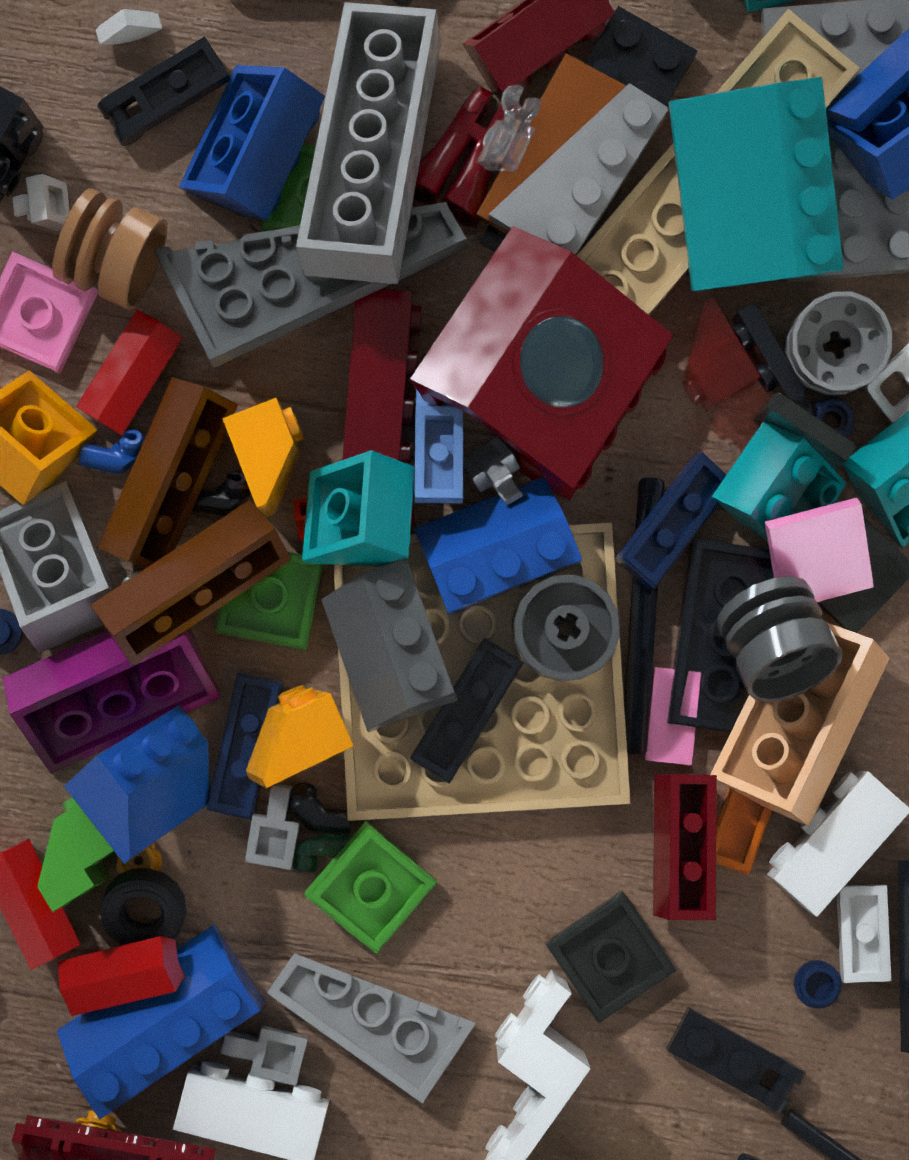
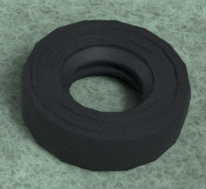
M150 868L128 870L119 874L106 887L100 905L102 925L109 937L121 946L159 936L174 939L180 933L186 916L185 895L177 882L163 872ZM136 896L149 897L158 903L161 908V916L153 922L141 923L128 915L125 904Z

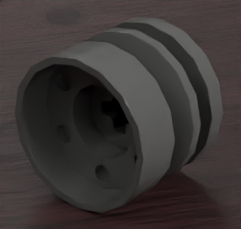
M788 576L772 578L757 583L731 599L717 617L718 630L726 640V647L729 653L736 658V669L747 693L754 700L770 702L802 694L832 675L842 661L843 652L830 626L821 619L822 610L814 600V594L804 579Z

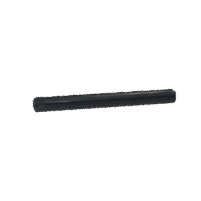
M644 477L639 481L636 530L664 495L665 483L663 479ZM634 576L632 577L624 711L627 754L642 755L647 752L658 585L655 589H647Z

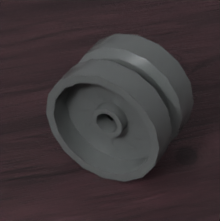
M577 575L552 576L534 585L520 601L513 621L514 645L522 661L536 674L555 681L579 680L600 670L614 654L620 636L619 613L610 595L594 581ZM563 620L569 621L574 628L572 636H568L565 639L558 636L559 629L556 627L558 622Z

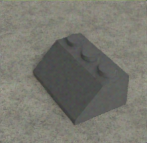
M407 558L362 573L321 599L367 732L457 701Z

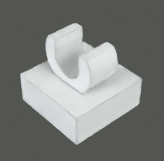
M44 174L26 177L28 194L12 198L14 215L16 217L27 215L28 221H31L33 224L54 231L62 230L70 212L67 184Z

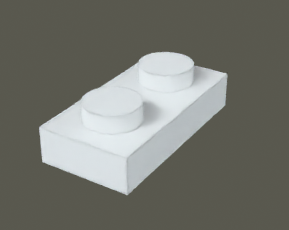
M845 885L837 894L841 981L844 983L891 981L887 885Z

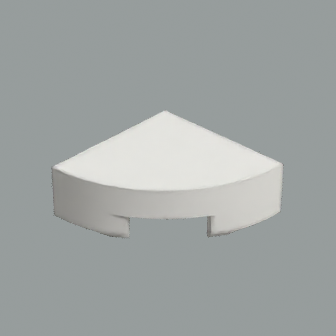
M122 9L98 26L96 33L100 45H114L139 40L161 30L162 25L158 13Z

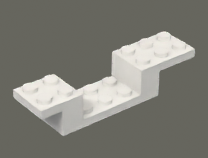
M552 969L545 978L539 974L535 977L523 995V998L526 1000L523 1010L518 1017L510 1013L495 1034V1037L498 1039L496 1041L498 1063L530 1086L524 1090L515 1103L513 1110L517 1113L509 1127L506 1128L500 1125L489 1139L485 1147L489 1151L485 1160H526L591 1069L585 1052L549 1026L571 995L567 980Z

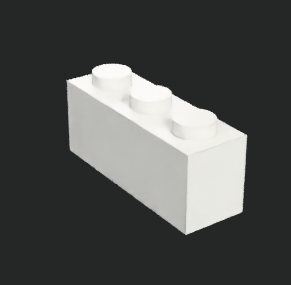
M859 770L855 775L852 772H848L842 777L832 790L836 797L824 810L819 807L810 826L801 825L800 828L805 832L793 845L786 842L769 861L773 868L767 875L805 910L816 917L909 814V807L868 771Z
M203 1061L201 1066L193 1065L188 1071L173 1130L288 1160H315L330 1102L329 1099L321 1098L322 1092L320 1090L305 1085H296L291 1090L275 1086V1081L252 1076L250 1073H248L247 1078L229 1074L230 1068L228 1066L212 1061Z

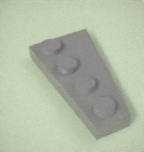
M629 83L491 211L488 219L508 232L512 226L565 248L576 255L666 117L669 108Z
M295 953L267 992L271 997L422 1104L476 1024Z

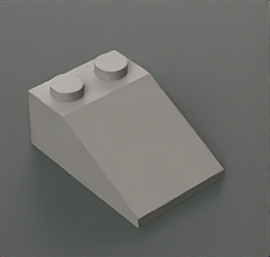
M65 481L42 491L24 505L18 502L0 510V573L19 626L37 652L40 654L102 626L90 605L115 588L68 483Z

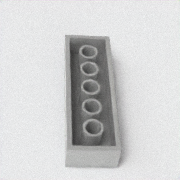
M344 2L296 244L305 276L398 284L441 46L436 9Z

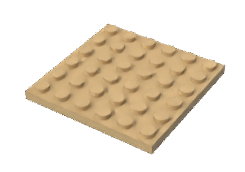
M612 522L569 525L582 557L580 564L449 616L416 534L411 535L407 561L453 687L484 638L522 661L514 645L513 621L519 603L534 585L552 576L577 575L594 581L610 595L618 611ZM334 565L335 590L358 575L384 565L377 567ZM563 620L556 625L559 629L558 636L565 639L568 636H572L574 628L569 621ZM620 636L614 654L600 670L579 680L555 681L536 674L524 663L450 784L409 759L441 706L367 732L338 649L342 720L354 745L344 751L348 821L631 804Z

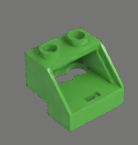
M73 797L62 804L66 812L53 821L37 886L52 912L74 902L111 879L102 862L116 854Z

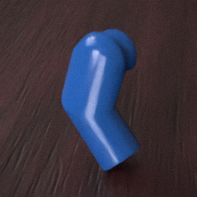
M130 429L126 430L122 435L123 438L109 449L84 443L80 452L79 465L114 474L124 473L134 465L145 437L140 431Z

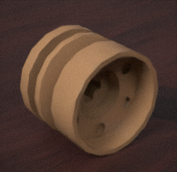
M93 188L87 189L76 200L60 232L52 264L53 276L56 280L67 285L74 282V285L84 292L91 289L98 281V295L101 299L131 310L137 306L145 295L160 262L154 249L165 247L168 223L165 218L138 207L132 208L123 218V204L119 199L112 197L106 200L102 192Z

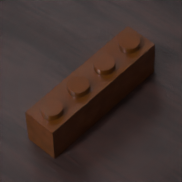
M174 377L171 378L97 547L98 549L142 568H147L176 549L227 429L222 418L233 415L238 404L204 386Z
M249 500L90 606L129 663L134 666L291 561V558L274 526Z

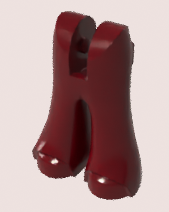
M481 86L477 87L468 96L441 138L420 159L414 192L415 200L426 205L436 204L457 161L467 148L473 147L463 168L441 203L446 202L457 223L475 229L480 221L476 218V214L486 198L495 165L515 127L520 109L518 106L504 100L491 118V123L487 129L478 125L482 117L485 116L493 97L492 92Z

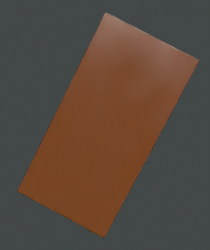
M565 54L480 206L476 218L508 234L507 230L488 219L489 213L620 93L626 85Z

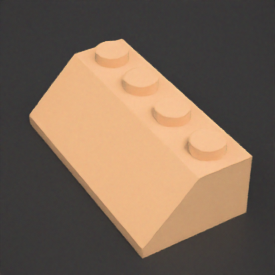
M830 623L827 624L830 626L843 652L842 661L834 673L810 690L784 700L765 702L754 700L749 695L710 774L717 775V782L808 827L819 808L890 659L874 639Z

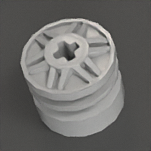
M852 291L831 292L814 299L791 322L784 339V355L803 388L821 396H843L871 383L885 369L892 352V329L884 311L870 298ZM830 336H833L836 343H844L845 349L838 353V359H835L833 352H825L823 349V345L830 341Z

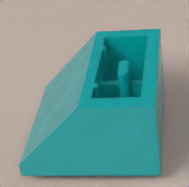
M909 411L843 463L858 496L901 548L909 544Z
M763 421L712 495V498L735 520L768 541L765 527L766 521L834 504L847 483L804 437Z

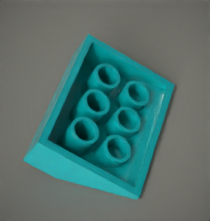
M822 77L779 82L668 102L691 291L844 270Z

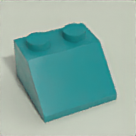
M371 450L310 471L302 561L309 564L377 567L408 558L411 541L410 528L415 467Z

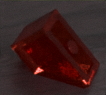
M714 297L705 301L699 311L683 371L686 380L682 381L683 387L694 405L701 403L706 412L750 388L760 379V375Z

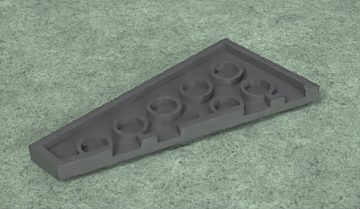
M446 202L413 207L411 209L399 280L468 248L467 238ZM300 226L245 234L239 241L214 244L213 240L195 242V248L172 251L170 247L154 249L213 368L390 284L305 276L296 249Z

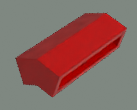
M137 309L79 400L76 408L117 434L123 435L182 341L183 336Z
M27 839L0 853V909L30 970L81 944L63 907L52 912L38 889L42 864L30 839Z
M163 936L58 961L60 992L71 1016L172 993L177 990L185 978L177 957L176 940Z

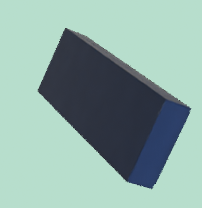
M703 452L695 453L616 556L615 560L647 589H655L718 506L712 495L727 474Z
M237 673L207 810L252 820V815L256 812L261 785L249 779L246 768L268 709L280 703L278 696L282 694L283 682Z

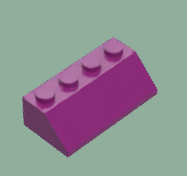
M191 628L134 666L129 663L107 631L3 677L9 714L50 774L112 747L178 705L187 713L221 697Z

